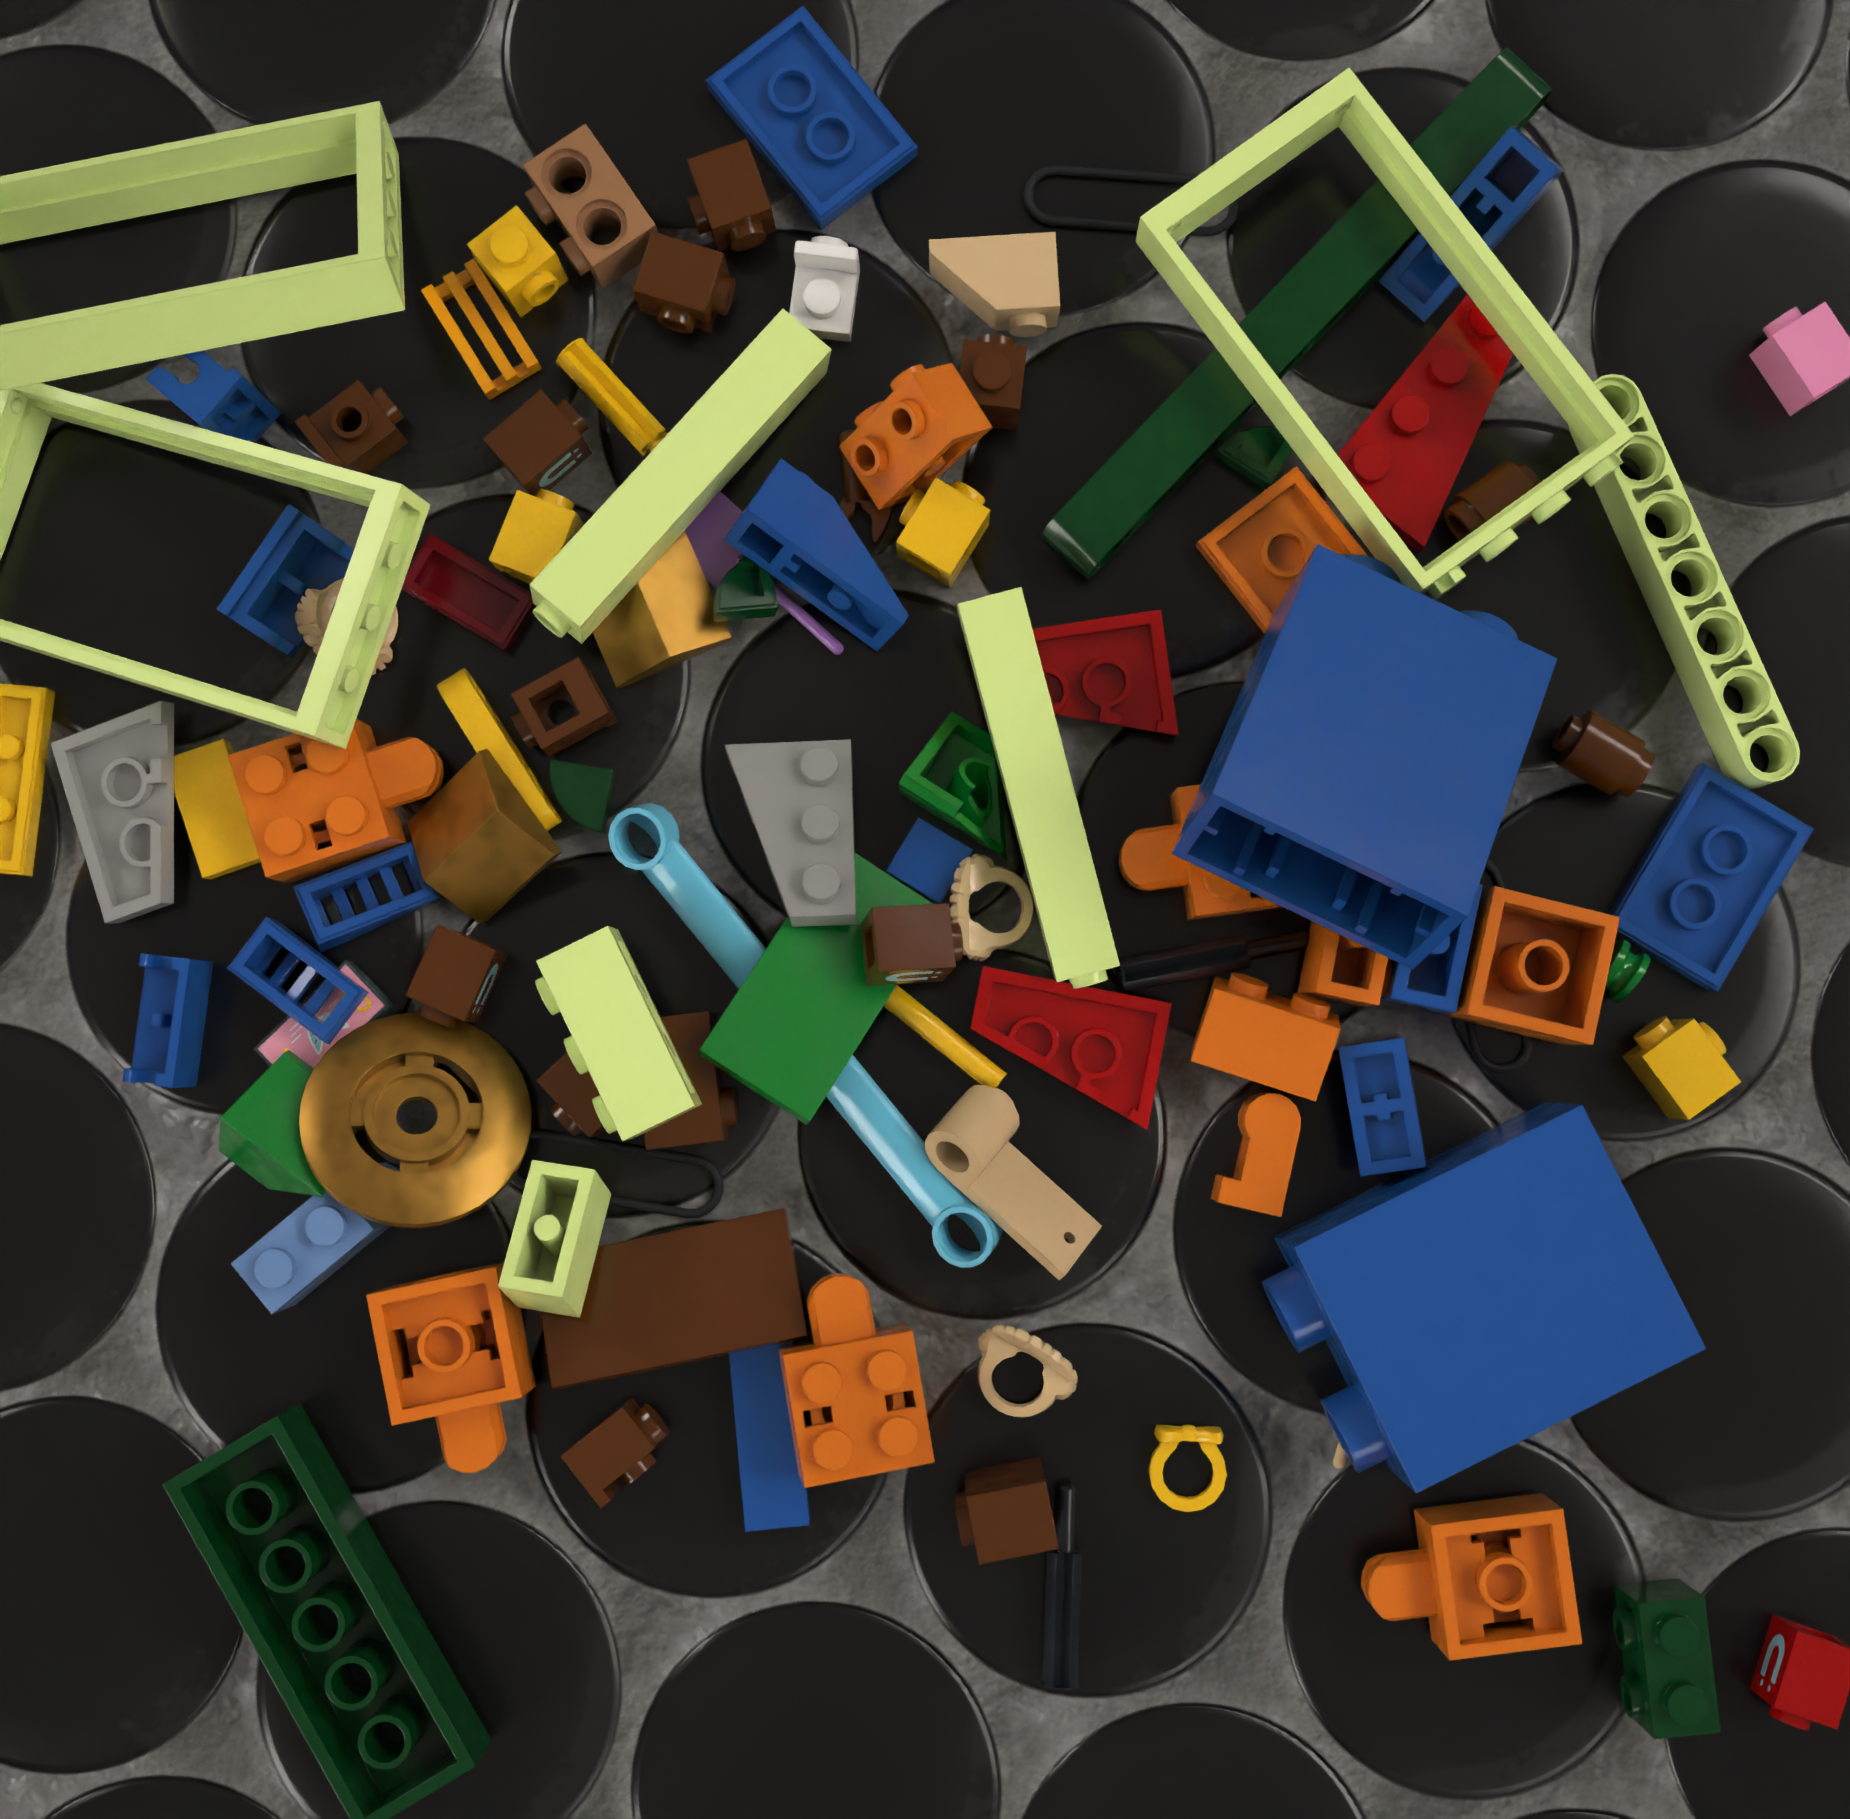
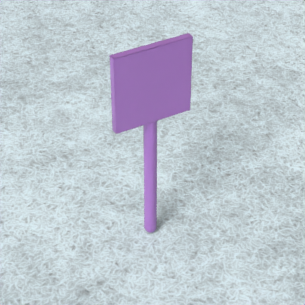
M721 491L685 529L706 580L716 589H718L721 580L727 572L745 556L723 540L742 513V510ZM774 582L777 602L836 655L841 654L844 650L843 645Z

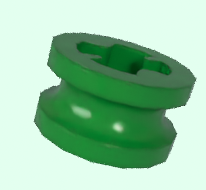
M1624 938L1618 939L1614 944L1605 986L1609 990L1608 998L1614 1003L1621 1002L1633 991L1644 976L1651 960L1650 956L1644 952L1633 954L1629 950L1630 942Z

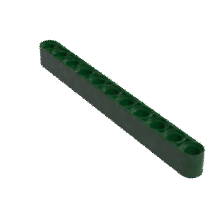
M1505 48L1410 146L1449 197H1451L1510 127L1520 130L1534 116L1551 95L1553 88L1509 48ZM1378 178L1238 324L1280 380L1404 252L1420 233ZM1216 348L1063 506L1043 530L1041 537L1086 579L1093 576L1258 404Z

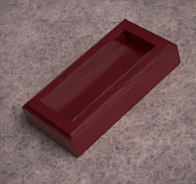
M432 534L428 535L409 566L401 589L406 594L506 653L510 652L532 616V611L536 608L529 591Z

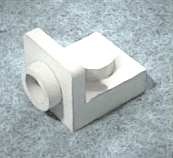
M816 236L811 239V242L796 241L794 248L796 268L789 314L818 338L850 342L860 275L858 249L848 247L845 241L831 236Z

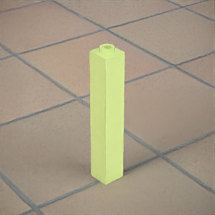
M782 309L529 584L532 601L536 605V608L532 611L535 617L556 636L562 638L568 632L582 644L827 374L832 349L785 309Z
M1022 587L958 603L957 612L1053 976L1057 982L1069 979L1073 989L1106 981L1108 979L1106 969L1120 966Z

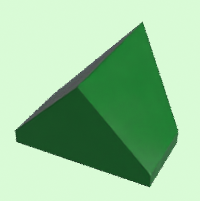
M952 711L903 774L899 782L900 794L1007 860L1002 779L990 734Z
M289 1050L283 1053L220 1117L219 1152L267 1189L324 1197V1188L316 1180L307 1163L301 1144L299 1127L300 1104L305 1085L313 1068Z

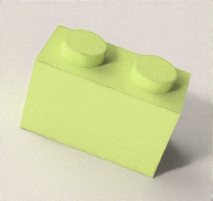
M532 1160L498 1287L517 1307L580 1318L611 1198V1192L596 1170Z

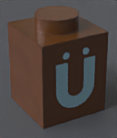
M541 389L483 438L494 455L528 494L535 497L539 489L549 491L592 454L582 437V434L589 429L584 420L565 399L555 406Z
M949 903L872 907L861 922L867 986L943 981L956 968V961H961L962 931L959 923H951Z
M437 925L405 996L423 1003L419 1014L441 1025L455 1029L458 1020L478 1023L509 953L455 929Z

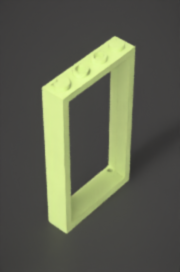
M1350 67L1140 217L1135 240L1137 245L1373 556L1392 568L1400 578L1401 584L1422 594L1428 591L1432 598L1436 600L1466 577V574L1460 568L1479 553L1486 562L1490 561L1519 539L1513 531L1516 526L1530 516L1534 518L1538 525L1571 501L1565 492L1567 489L1583 478L1592 487L1623 463L1617 453L1634 437V434ZM1337 127L1345 134L1587 448L1424 567L1421 566L1177 245V242Z
M380 101L0 176V245L357 174L358 254L0 325V391L404 311L405 295L399 153Z
M42 383L0 391V561L52 418L369 507L298 712L0 619V641L346 749L430 504L400 483Z

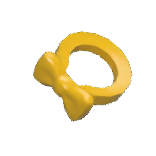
M1190 1424L1183 1426L1156 1425L1154 1434L1160 1443L1151 1455L1148 1470L1151 1486L1158 1498L1170 1508L1184 1512L1203 1510L1214 1503L1224 1490L1227 1477L1224 1458L1216 1445L1222 1443L1224 1437L1222 1429L1218 1426L1195 1427ZM1181 1441L1198 1442L1200 1448L1212 1464L1213 1474L1210 1484L1203 1492L1195 1496L1185 1497L1177 1495L1168 1489L1163 1480L1164 1463Z

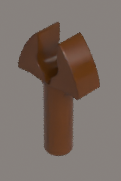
M847 429L838 434V445L840 446L856 429ZM839 448L844 497L838 505L849 522L855 517L856 509H862L863 515L872 522L873 545L876 548L888 529L893 505L878 510Z

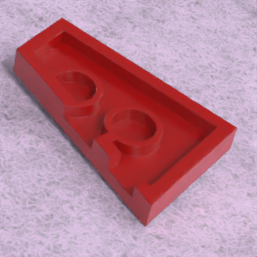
M1161 609L1032 629L1055 715L1179 736Z
M986 966L982 967L970 1027L971 1030L1148 1130L1172 1003L1087 986L1073 989L1072 983L1057 982L1052 979Z

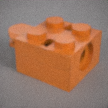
M359 719L355 721L346 749L294 733L228 755L265 877L288 884L377 855L407 843L396 807L434 794L441 787L444 778L443 761L438 752L427 743L418 738L405 737L377 747L371 726ZM331 843H332V846H329V847H326V848H323V849H320V850H319V847H322V846H325V845H328V844H331Z
M1200 785L1178 787L1169 796L1173 825L1136 830L1126 838L1119 851L1118 866L1122 877L1130 886L1142 891L1183 887L1187 921L1283 908L1261 896L1251 897L1250 891L1171 854Z
M505 1261L391 1285L366 1295L391 1425L394 1426L435 1417L443 1458L451 1469L462 1473H476L483 1470L504 1452L507 1437L500 1402L522 1398L536 1387L521 1308L517 1307L498 1287Z
M832 1273L820 1278L811 1286L807 1297V1308L813 1340L778 1347L798 1473L804 1488L935 1463L913 1330L904 1323L875 1328L869 1291L857 1278L844 1273ZM809 1410L810 1426H806L804 1411Z
M1542 1493L1414 1509L1419 1549L1377 1554L1367 1560L1362 1571L1361 1587L1363 1593L1376 1612L1382 1618L1389 1621L1429 1617L1431 1639L1449 1661L1582 1644L1564 1510Z

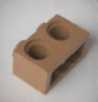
M586 123L523 164L533 188L525 192V196L545 226L556 221L567 238L560 242L559 245L580 276L590 270L603 289L641 264L651 231L658 233L657 227ZM580 177L585 179L584 185L577 192L571 194L558 192L560 185L569 178ZM615 227L621 230L619 236L609 244L599 245L592 242L594 235L602 228Z

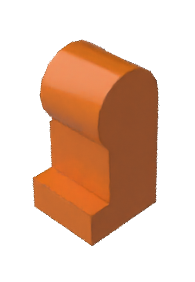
M1258 1093L1250 1096L1242 1104L1238 1113V1126L1243 1137L1234 1176L1232 1178L1216 1174L1211 1199L1218 1203L1282 1217L1301 1129V1116L1297 1106L1289 1098L1277 1093Z

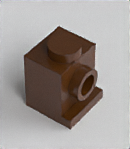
M359 379L310 417L304 414L294 421L326 463L368 474L409 443L395 425L404 416L381 387L370 393ZM362 417L361 424L356 430L351 432L344 431Z
M579 657L511 693L520 710L513 714L511 718L523 741L529 749L539 745L541 750L549 756L556 754L605 726L608 728L618 722L590 669ZM561 704L572 705L573 717L560 725L555 724L553 721L555 708Z
M631 1397L575 1441L560 1457L601 1509L612 1500L620 1489V1486L615 1481L618 1477L627 1486L657 1461L650 1452L655 1449L660 1441L669 1435V1431L664 1421L650 1405L644 1404L642 1407H639Z

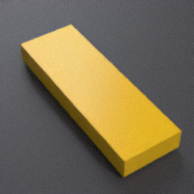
M0 683V874L33 876L55 691L44 687Z

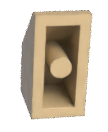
M1056 232L929 239L930 275L995 331L1009 330V333L1016 337H1032L1045 333L1047 328L1057 327L1060 312Z

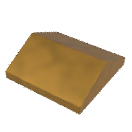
M685 531L593 631V635L617 689L733 640L725 621L713 622L714 596Z
M488 749L479 751L407 822L423 881L480 924L488 921L562 852Z

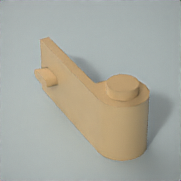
M974 1085L963 1094L928 1134L925 1140L926 1154L930 1162L943 1176L1052 1275L1061 1280L1101 1229L1102 1225L1009 1142L1020 1125L1019 1114L1009 1095L995 1087Z

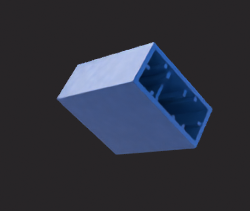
M1317 544L1271 619L1171 854L1414 970L1469 915L1558 658L1518 640V636L1513 628L1497 616L1474 610L1459 612L1401 584L1400 578L1395 571L1380 560L1359 554L1342 556Z
M1544 1102L1427 1160L1426 1167L1407 1170L1275 1235L1274 1238L1289 1268L1262 1281L1269 1302L1296 1351L1300 1353L1325 1340L1348 1387L1322 1399L1321 1404L1341 1447L1355 1470L1360 1473L1385 1461L1388 1468L1415 1493L1706 1349L1582 1104Z

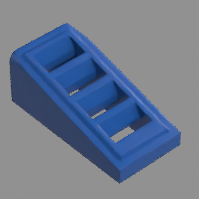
M412 841L294 886L296 897L320 952L346 943L440 899L438 892L423 881ZM403 863L415 890L414 893L403 896L392 870V867ZM377 874L380 875L391 902L379 906L368 878ZM352 885H356L367 910L356 916L344 889ZM331 895L342 918L341 922L330 925L320 901Z
M265 917L227 967L228 970L326 1044H330L369 993L304 939L281 922L269 917ZM285 947L290 953L270 978L265 974V971ZM302 960L308 966L287 992L281 986ZM321 974L326 979L306 1006H304L298 1000L316 976ZM338 987L346 994L323 1022L316 1016V1013L334 989Z

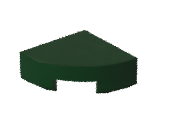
M1273 424V426L1254 427L1235 433L1219 448L1215 457L1262 488L1267 489L1294 450Z
M744 556L739 560L738 564L727 572L718 586L713 603V622L775 617L778 610V602L773 576Z
M551 759L550 781L560 806L579 824L595 832L605 834L616 772L612 769Z

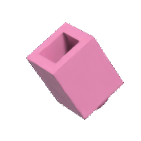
M1823 302L1804 315L1801 314L1796 306L1776 318L1762 329L1768 339L1749 354L1790 417L1850 378V337L1826 302Z

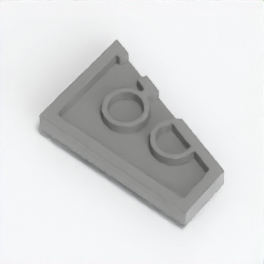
M159 701L50 743L105 923H121L174 903V703Z
M851 739L725 745L728 760L765 852L767 863L791 926L856 924Z

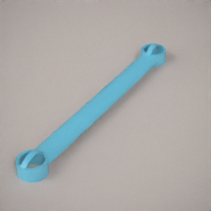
M653 803L639 804L617 814L610 825L608 834L610 849L615 858L625 867L643 871L731 981L740 989L766 948L679 843V829L672 814L663 806ZM630 821L644 829L655 842L658 853L653 859L643 857L633 849L628 836ZM852 1055L826 1097L933 1227V1244L939 1255L949 1264L960 1268L974 1267L983 1263L1000 1243L1002 1228L936 1169L926 1154L925 1142ZM949 1215L958 1216L971 1228L979 1242L980 1251L966 1250L953 1241L948 1231Z

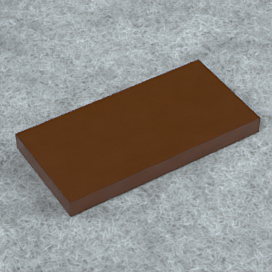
M785 1208L598 1246L580 1318L541 1311L551 1387L555 1390L810 1338L788 1214Z

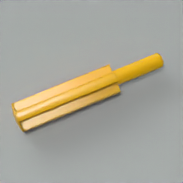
M584 338L572 341L561 351L556 359V364L570 376L642 456L650 454L667 435L666 429L587 345Z

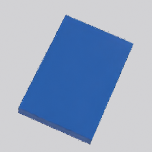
M801 6L706 79L707 88L821 230L918 156V146L804 6Z
M1704 763L1697 765L1609 912L1610 915L1620 917L1616 936L1624 938L1634 947L1707 991L1718 992L1814 829Z

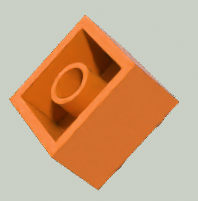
M1497 886L1482 889L1456 1013H1446L1443 1016L1561 1045H1593L1620 917Z

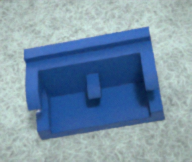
M204 351L185 354L191 362L197 363L199 366V376L192 383H180L176 375L159 366H156L146 378L150 384L203 429L256 443L281 414L236 369L232 367L229 371L225 370Z
M288 504L217 607V610L293 659L305 642L303 639L304 634H300L295 621V613L298 610L297 605L302 603L301 597H305L307 589L323 590L333 582L343 579L354 549L347 545L344 540Z
M140 953L138 966L145 967L137 1030L131 1068H124L122 1081L128 1083L155 1084V1086L167 1088L196 1087L213 962Z
M1405 1036L1338 1047L1360 1176L1426 1167L1427 1160Z

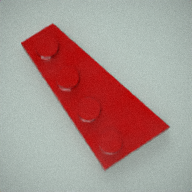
M1468 294L1338 453V457L1395 532L1418 553L1422 551L1429 539L1513 354Z

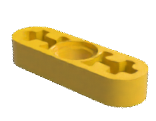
M462 668L437 684L439 693L477 753L484 749L490 751L547 831L561 823L562 820L553 803L469 672Z

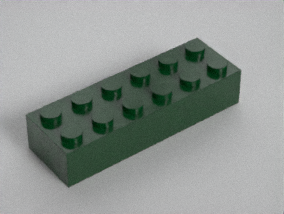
M301 1404L274 1417L162 1484L349 1819H389L476 1767L492 1743V1740Z

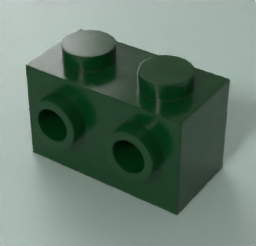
M1678 1578L1614 1584L1617 1609L1613 1611V1629L1623 1656L1625 1676L1621 1677L1620 1690L1627 1715L1633 1718L1653 1739L1721 1733L1705 1597Z

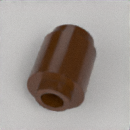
M1502 461L1453 497V505L1444 512V518L1449 530L1459 542L1538 485L1540 480L1533 470L1525 464L1516 466L1510 461ZM1530 516L1528 519H1526V520L1523 521L1521 524H1519L1518 526H1516V527L1513 529V531H1515L1516 529H1518L1520 526H1522L1524 523H1526L1527 521H1529V520H1530L1531 518H1533V517Z
M1588 710L1580 718L1575 715L1569 716L1560 727L1552 743V748L1559 751L1555 761L1557 766L1608 795L1617 792L1626 798L1630 797L1640 787L1655 760V754L1644 748V740L1592 710Z

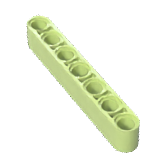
M1609 374L1601 376L1593 383L1634 434V437L1617 454L1619 457L1630 458L1636 462L1640 469L1641 477L1640 480L1630 479L1624 475L1619 466L1596 483L1594 487L1723 775L1748 790L1783 780L1791 775L1799 764L1800 749L1798 741L1641 391L1632 380L1623 375ZM1568 425L1579 453H1582L1587 448ZM1646 513L1656 515L1663 521L1666 528L1665 539L1654 536L1647 529L1645 523ZM1672 570L1680 571L1690 580L1692 587L1690 597L1683 596L1675 590L1671 581ZM1699 628L1707 629L1716 638L1717 651L1715 655L1705 652L1698 644L1697 633ZM1726 685L1737 689L1742 696L1743 707L1740 713H1735L1726 705L1723 697ZM1753 743L1762 746L1767 752L1769 763L1765 772L1757 769L1751 762L1750 748Z

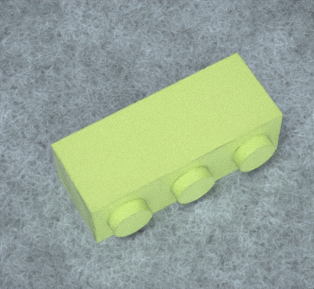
M606 926L536 961L543 977L535 980L537 990L543 1003L552 1015L561 1012L571 1033V1036L564 1039L565 1048L573 1065L581 1075L589 1071L600 1094L592 1098L593 1106L600 1122L609 1134L618 1131L622 1141L630 1140L702 1105L618 929Z

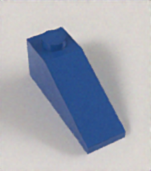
M1510 127L1450 198L1492 251L1561 175L1564 169L1519 129ZM1421 233L1416 236L1379 280L1386 289L1423 322H1426L1460 286V283Z
M781 458L755 492L723 540L875 651H878L905 623L909 614L834 497L815 484L808 475L798 471Z

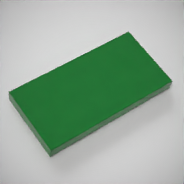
M856 853V924L792 927L787 917L697 1053L806 1125L815 1115L897 986V984L867 986L861 922L872 907L933 904Z

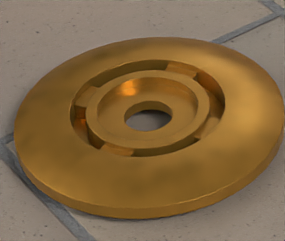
M405 1013L376 1019L354 1029L339 1039L323 1055L305 1085L300 1104L299 1127L302 1148L316 1180L343 1207L379 1224L400 1228H424L462 1219L485 1206L509 1184L520 1167L527 1150L531 1132L532 1110L529 1092L522 1073L513 1058L487 1033L461 1020H458L455 1029L425 1018L419 1013ZM441 1063L450 1067L477 1094L480 1103H469L460 1083L447 1072L436 1068V1066ZM414 1100L429 1103L437 1113V1121L433 1128L423 1134H410L401 1129L397 1123L396 1115L405 1103ZM361 1130H365L366 1137L373 1149L386 1160L400 1165L399 1171L389 1169L373 1160L360 1147L354 1135Z

